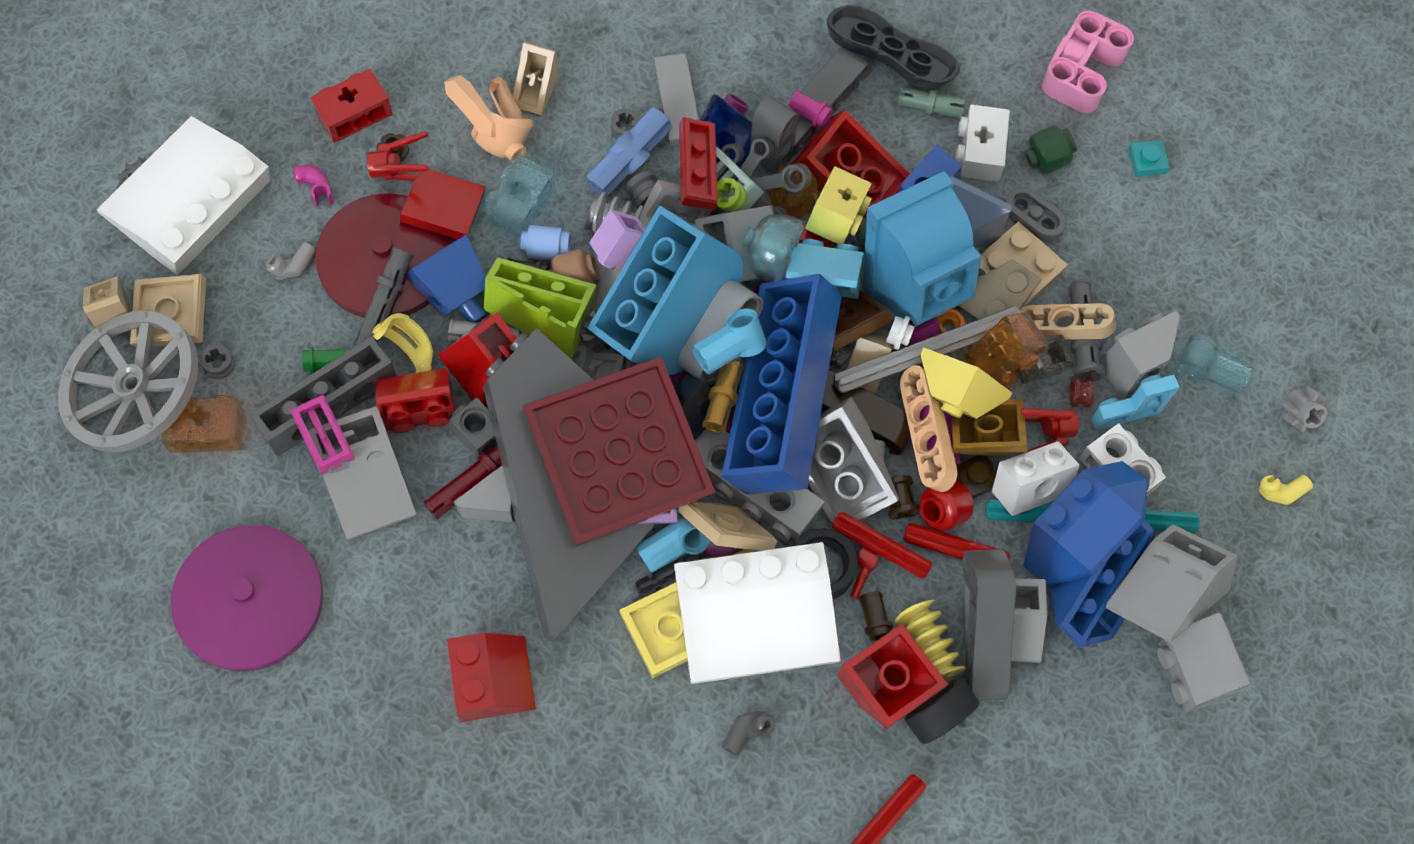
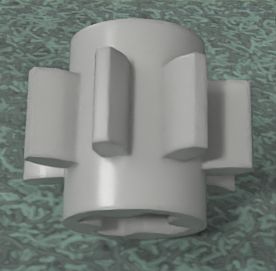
M1307 386L1304 391L1300 389L1293 390L1282 404L1287 411L1283 415V419L1301 432H1304L1306 427L1317 428L1325 421L1328 415L1324 405L1329 400L1310 386Z

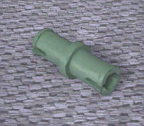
M905 85L901 87L898 106L924 110L928 115H932L934 112L957 117L958 119L963 115L966 98L939 94L938 90H931L929 92L906 87Z

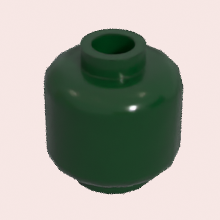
M1051 125L1029 137V149L1025 151V155L1032 169L1039 167L1043 173L1050 174L1072 163L1073 153L1077 152V147L1067 128L1061 129L1057 125Z

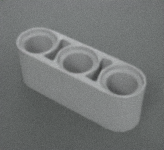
M731 280L723 284L681 350L678 360L679 366L692 376L705 381L708 385L716 383L721 367L708 375L702 370L700 364L695 359L692 352L693 345L725 327L727 317L737 310L744 308L753 309L759 317L763 309L762 298L737 281Z

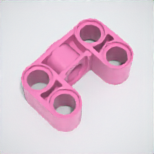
M1085 11L1080 13L1068 34L1063 37L1048 66L1042 82V89L1045 94L1079 112L1090 113L1095 111L1101 102L1107 84L1102 75L1085 67V64L1093 58L1109 66L1121 65L1125 61L1134 41L1131 30L1097 12Z

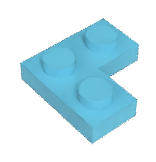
M1160 375L1147 377L1140 382V386L1130 398L1121 401L1118 398H1111L1100 403L1091 418L1095 430L1100 431L1114 427L1118 423L1121 425L1160 414L1179 389L1175 375L1163 378Z

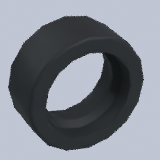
M828 528L812 529L800 535L792 547L823 542L825 546L832 547L839 552L843 559L844 569L839 579L830 584L832 600L842 596L853 583L858 567L857 552L850 540L840 532Z
M958 678L949 682L946 688L906 715L904 720L922 744H927L943 736L963 722L977 709L980 701L965 680Z

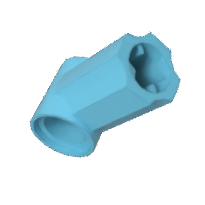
M744 308L733 312L727 317L725 327L693 345L692 352L702 370L708 375L738 356H755L765 349L767 341L755 310Z
M677 511L676 523H669V526L641 542L635 548L652 574L685 553L693 555L703 552L708 548L711 541Z

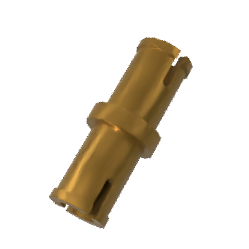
M732 360L722 366L716 385L710 389L709 399L711 401L706 418L703 421V427H706V430L709 432L722 434L726 431L731 408L736 405L738 400L736 391L744 370L740 362Z

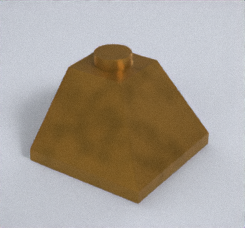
M1023 399L1007 400L977 419L962 414L960 419L952 416L953 454L1010 456L1027 453L1025 415H1022L1020 412L1024 408Z

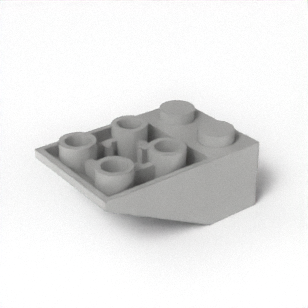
M375 406L336 420L355 460L351 462L346 460L341 463V467L328 469V473L324 474L323 477L347 541L417 516L378 407ZM330 424L322 425L336 454L343 452ZM309 429L308 432L322 460L330 458L316 429Z
M1172 524L1152 540L1109 599L1106 609L1154 633L1156 636L1172 642L1230 591L1237 555Z

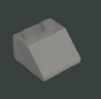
M1221 612L1191 624L1172 642L1162 639L1158 643L1160 647L1157 650L1159 661L1164 669L1169 670L1174 682L1171 685L1172 694L1176 702L1183 705L1186 713L1225 702L1250 685Z

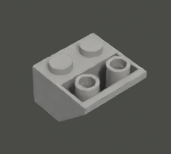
M773 205L694 219L697 227L729 246L741 256L743 261L742 281L785 273Z
M1177 310L1166 316L1159 313L1148 319L1143 327L1137 330L1128 328L1115 337L1116 342L1106 352L1107 357L1102 365L1105 367L1106 377L1122 400L1130 398L1140 386V382L1145 378L1160 375L1170 361L1180 320Z
M1015 578L1016 597L1011 662L1040 663L1047 621L1045 579ZM966 585L963 591L965 648L967 649L970 592Z

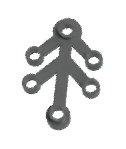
M759 138L752 142L751 152L740 169L762 190L784 187L790 192H798L810 185L811 172L802 163L788 165L783 169L782 173L752 178L762 160L770 157L774 152L773 142L768 138ZM761 142L766 147L764 154L759 151V144ZM732 143L722 148L721 151L729 158V150L732 148L735 151L736 157L732 160L735 164L742 161L744 151L739 144ZM727 167V168L724 170V172L717 178V182H718V181L724 176V174L729 170L728 167ZM797 171H800L803 180L801 183L795 178ZM760 197L751 208L769 206L770 204ZM773 205V210L778 213V220L776 222V226L785 222L786 211L780 205Z

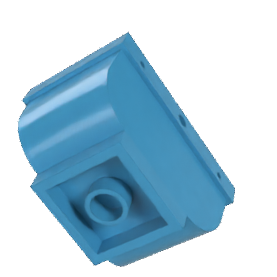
M945 171L867 208L863 290L867 295L892 311L893 318L898 316L904 319L905 316H908L915 327L974 298L981 255L973 246L971 224L963 205L953 191L954 182Z

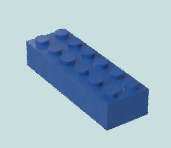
M821 274L760 284L758 295L763 300V309L758 318L767 341V346L759 354L745 358L738 400L721 476L745 494L807 489L842 294Z

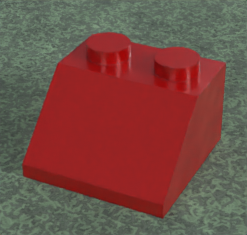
M479 633L447 639L456 713L461 723L536 709L525 636Z

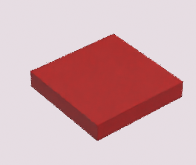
M430 169L428 171H419L401 212L400 222L454 239H460L465 235L468 237L484 196L485 186Z

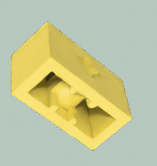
M834 166L813 208L805 229L837 244H843L848 233L855 236L872 198L866 196L871 183Z

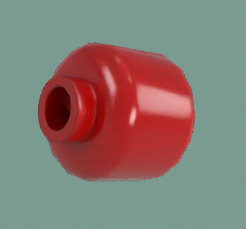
M958 481L945 492H938L928 488L920 498V512L923 519L928 525L938 531L950 530L962 525L973 514L974 503L972 495L968 488Z

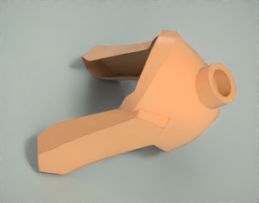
M461 75L449 78L444 82L446 95L474 125L471 135L480 147L499 158L507 157L512 163L518 162L524 157L526 148L523 146V143L534 125L532 119L520 111L506 81L497 77L489 85L490 94L501 116L489 111L472 84ZM496 89L499 105L493 95Z

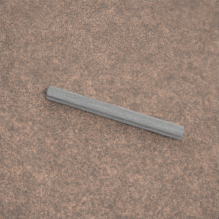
M1014 306L838 372L833 376L835 387L840 393H845L906 370L911 366L922 364L920 353L923 347L945 355L1017 328L1024 323V315L1018 307Z

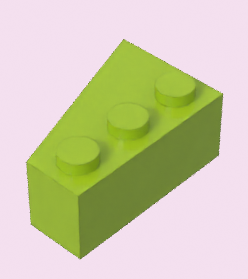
M497 257L485 278L484 310L490 314L498 312L506 323L528 335L538 328L572 359L581 342L582 323L594 310L597 285Z

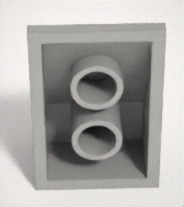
M852 397L820 414L808 485L815 495L825 501L823 510L831 523H833L839 512H844L860 521L899 500L871 429Z

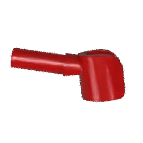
M865 546L857 555L858 565L863 569L860 571L850 594V597L857 600L866 579L878 563L877 553Z

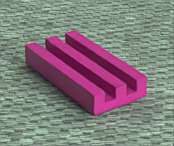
M324 394L290 410L321 475L328 473V469L335 467V469L341 467V463L346 460L348 462L355 460ZM322 407L343 452L336 454L314 408ZM306 412L330 457L324 461L301 417Z

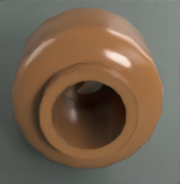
M582 248L554 256L551 262V269L547 270L592 284H596V280L600 279V271L592 253L587 254Z

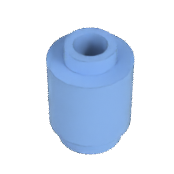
M529 225L528 231H522L520 250L521 252H526L527 259L552 261L554 256L570 251L571 232H565L563 228Z

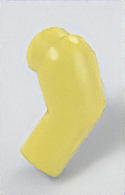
M1268 475L1261 480L1259 492L1268 501L1290 505L1312 490L1313 484L1305 475H1300L1287 485L1281 483L1280 479H1275L1273 475Z

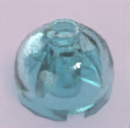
M777 213L763 217L755 228L748 227L741 246L747 248L746 262L756 277L765 282L783 280L792 260L791 255L794 247H797L804 221L790 215Z

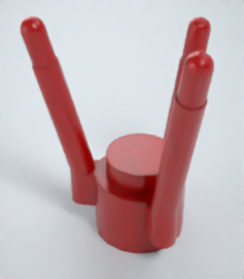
M423 131L391 143L378 144V151L369 152L367 156V167L371 178L415 181L417 174L403 172L428 171L429 166L426 164H401L398 153H392V150L428 137V132Z
M1022 408L1020 411L1022 415H1025V421H1041L1043 433L1053 438V440L1027 452L1058 441L1062 446H1067L1068 438L1074 437L1078 433L1079 420L1074 410Z

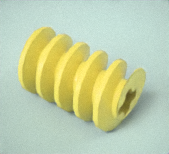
M936 600L920 602L900 613L895 618V625L898 627L903 624L945 680L966 670V667L953 666L952 664L960 656L959 652L946 651V648L954 642L953 638L941 639L940 637L948 629L947 624L935 625L934 623L942 615V612L929 611L928 609Z

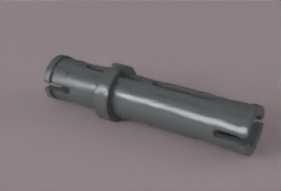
M392 247L382 276H377L376 282H378V286L357 338L353 343L357 346L373 336L372 330L374 327L388 318L398 291H403L404 285H402V281L414 255Z

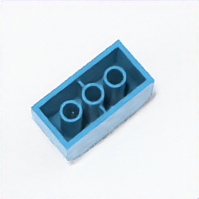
M659 205L587 329L630 361L641 364L662 356L668 374L679 373L684 370L679 366L678 362L681 350L723 284L731 280L741 284L743 277L742 258L729 246L688 220Z

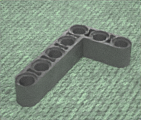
M841 47L800 92L820 103L827 102L829 104L828 107L833 109V115L841 106L839 105L840 101L845 102L860 85L858 83L859 80H865L872 64L855 52ZM769 95L763 99L754 113L749 153L751 152V144L754 140L759 138L770 139L774 145V152L770 157L764 158L760 164L772 173L778 174L782 171L780 170L781 166L786 167L802 149L800 148L801 144L805 146L821 126L814 127L812 121L789 108V105L786 106ZM761 142L759 144V151L764 154L766 147Z

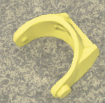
M402 313L393 314L374 327L372 333H374L373 337L378 340L384 336L397 344L413 362L416 373L432 369L433 349L431 342L421 326L410 319L408 315Z

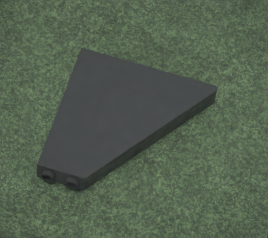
M536 328L529 336L523 332L509 348L513 353L505 362L499 357L485 372L489 379L483 389L545 638L552 641L561 634L656 523H637L581 545H574L524 414L523 405L593 381V379Z

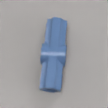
M651 107L629 131L626 130L606 150L608 153L587 173L584 179L588 186L600 195L604 191L607 192L608 196L628 174L631 175L648 159L653 147L673 127L668 117L662 111Z

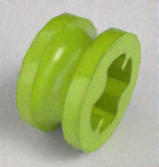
M724 178L717 182V206L726 212L740 210L747 199V191L744 186L732 178ZM732 189L735 191V195L730 196L728 201L725 200L724 196L730 194Z

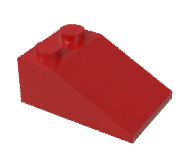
M846 110L831 116L828 123L818 129L791 163L806 165L811 172L810 185L822 192L834 166L870 182L871 186L866 196L872 198L868 207L899 193L901 184L910 175ZM867 210L863 219L867 217Z

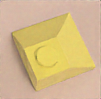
M924 347L920 353L930 394L943 404L941 410L949 415L960 419L962 414L977 419L1009 400L1012 395L1011 391L976 366Z

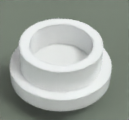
M896 316L886 341L894 345L893 349L898 350L900 344L907 346L915 326L908 324L910 320L908 316H905L904 319Z

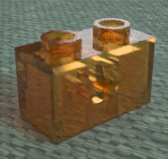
M1022 312L1004 316L963 356L968 364L980 368L1005 388H1008L1018 381L1017 375L1022 370L1029 369L1039 362L1040 358L1038 356L1049 345L1029 313Z
M217 395L212 399L190 397L180 416L162 433L161 441L170 453L242 451L245 411L237 398L228 395Z

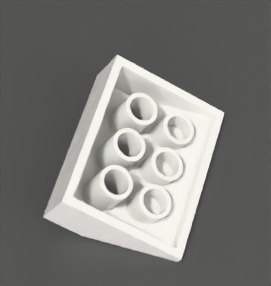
M191 116L97 209V212L178 276L269 183V166L243 145Z
M823 542L674 564L691 684L833 664L841 661L830 578Z

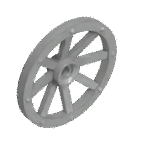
M148 310L132 311L118 315L95 328L74 350L60 380L58 406L60 416L67 430L89 447L105 452H122L135 449L161 435L180 416L195 387L198 373V357L192 338L181 325L170 317ZM153 327L169 332L173 339L147 367ZM139 328L134 364H129L112 338L125 331ZM102 346L118 369L114 377L83 372L90 359ZM179 352L180 369L178 378L153 380ZM79 384L108 388L114 391L102 399L77 410L76 399ZM173 391L165 405L155 415L149 400L153 393ZM120 404L103 435L92 433L84 426L83 422ZM137 404L144 424L132 431L118 435L133 407Z

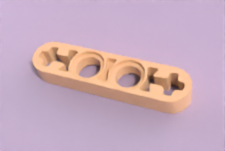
M914 365L905 370L901 376L900 390L919 475L926 487L938 492H945L954 485L957 478V467L944 412L941 410V402L930 394L924 368ZM929 404L928 416L920 421L921 410ZM936 434V445L932 450L927 451L926 445L929 438Z

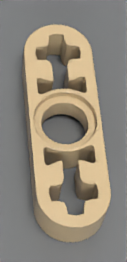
M1103 303L1027 305L1020 309L1024 315V323L1022 326L1017 327L1016 330L1018 335L1025 340L1103 339L1114 333L1117 322L1113 309ZM1068 316L1074 319L1073 323L1067 327L1055 325L1062 317ZM1047 318H1048L1049 326H1045V324H1047V321H1046ZM1080 318H1085L1083 319L1084 325H1082ZM1098 318H1105L1102 319L1101 324H1095L1098 322ZM1031 319H1035L1030 326H1025L1029 324Z

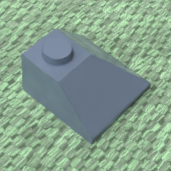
M951 176L950 179L954 182L953 191L963 205L971 224L974 248L993 244L1001 237L1013 205Z

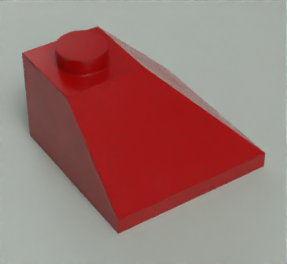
M903 624L844 663L837 675L859 707L886 729L948 686V683Z

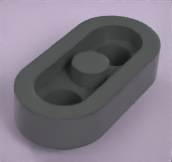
M1016 187L1008 193L1005 202L1013 205L1009 215L1011 220L1016 223L1019 221L1039 240L1044 242H1053L1062 236L1067 220L1061 210L1027 187ZM1021 204L1026 210H1019L1015 205ZM1042 224L1051 225L1052 230L1044 228Z

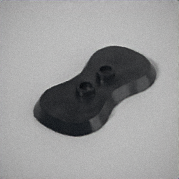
M844 5L834 9L827 17L829 35L834 42L847 50L880 61L912 85L927 90H937L953 81L959 74L960 65L957 59L947 50L936 44L905 34L872 10L856 5Z

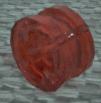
M1072 376L1069 386L1070 406L1078 407L1079 404H1083L1084 408H1090L1094 396L1092 377H1085L1084 380H1080L1078 376Z

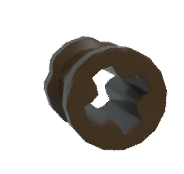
M912 476L892 477L891 480L899 500L890 505L889 519L897 520L919 514L920 507L915 504L911 485L914 483Z

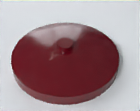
M387 193L370 195L355 200L332 216L319 236L315 252L316 269L319 279L329 297L341 308L356 316L365 318L378 286V282H376L377 276H382L392 247L414 255L406 271L407 274L412 268L452 244L451 237L400 222V215L408 196ZM404 276L402 285H404L403 291H398L389 316L397 313L411 315L430 304L406 276Z

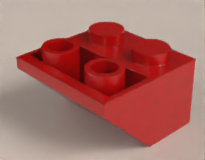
M492 312L437 356L472 400L478 398L487 408L488 405L483 387L489 377L485 372L499 357L504 362L513 353L509 347L517 337L498 312Z
M448 368L376 379V404L386 431L392 430L395 433H405L413 430L414 426L428 424L431 427H440L449 423V419L452 418V414L456 409Z

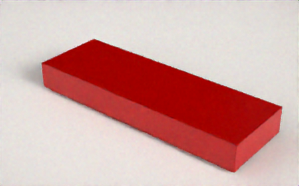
M682 117L679 123L681 205L714 211L718 204L715 123Z

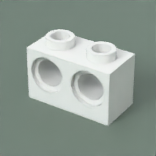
M1119 423L1088 445L1079 458L1087 468L1120 461L1125 462L1150 482L1147 496L1155 491L1166 478L1162 473L1160 464L1154 458L1148 457L1139 447L1136 437L1131 432L1124 430ZM1106 448H1112L1117 451L1119 458L1109 455Z

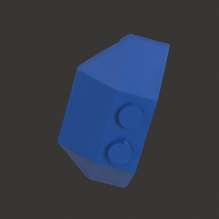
M1123 461L1084 469L1033 523L1023 566L1036 578L1045 579L1048 588L1058 586V583L1070 582L1093 575L1145 520L1147 490H1149L1150 484L1148 479Z
M1146 520L1093 575L1070 582L1058 583V586L1052 587L1050 594L1056 624L1078 647H1087L1090 644L1113 639L1125 620L1122 616L1106 609V604L1154 539L1155 530Z

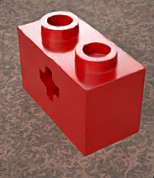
M371 69L362 73H356L347 80L335 86L324 88L318 94L311 96L316 115L333 143L393 115L389 98Z

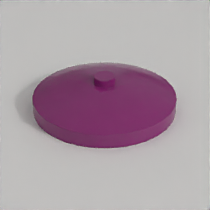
M259 525L230 528L202 542L181 565L171 593L173 622L185 645L208 664L221 669L239 672L267 668L292 655L304 644L314 630L323 604L321 575L307 549L289 534L275 528Z

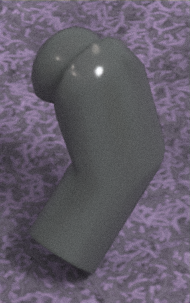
M763 711L738 716L722 748L739 756L747 739L763 736L773 731L775 726L773 717Z

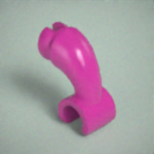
M305 164V166H296L294 168V178L298 184L306 182L313 184L310 193L316 206H318V197L323 194L327 195L330 205L334 203L328 179L318 167Z

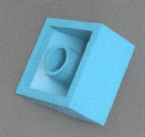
M804 239L803 244L794 243L786 272V279L821 274L842 294V297L858 299L864 264V252H858L857 246L849 244H838L837 249L823 247L824 242L813 239Z

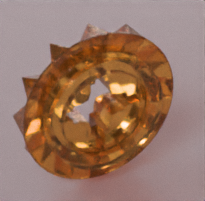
M788 165L778 167V171L775 174L782 173L783 169ZM797 171L795 178L799 183L802 182L803 177L801 172ZM811 172L810 185L806 189L797 192L801 197L790 196L787 198L788 191L784 187L768 189L766 192L772 201L770 205L782 206L786 211L787 217L795 218L805 215L812 209L817 200L818 185L815 176Z

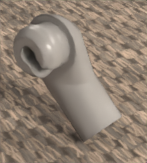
M302 242L293 258L283 260L281 257L274 256L268 260L266 269L271 273L272 278L280 281L301 276L315 256L316 249L312 245Z

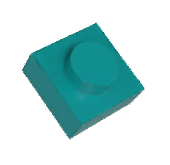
M1163 140L1130 143L1128 152L1135 177L1167 174L1170 167Z

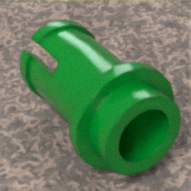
M309 347V350H303V371H310V374H313L346 353V348L314 350V347Z

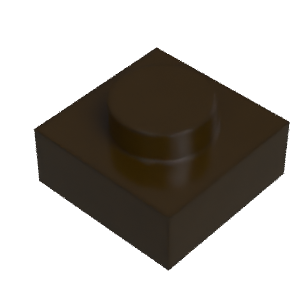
M978 455L956 465V479L968 488L973 499L992 491L997 473L987 456Z

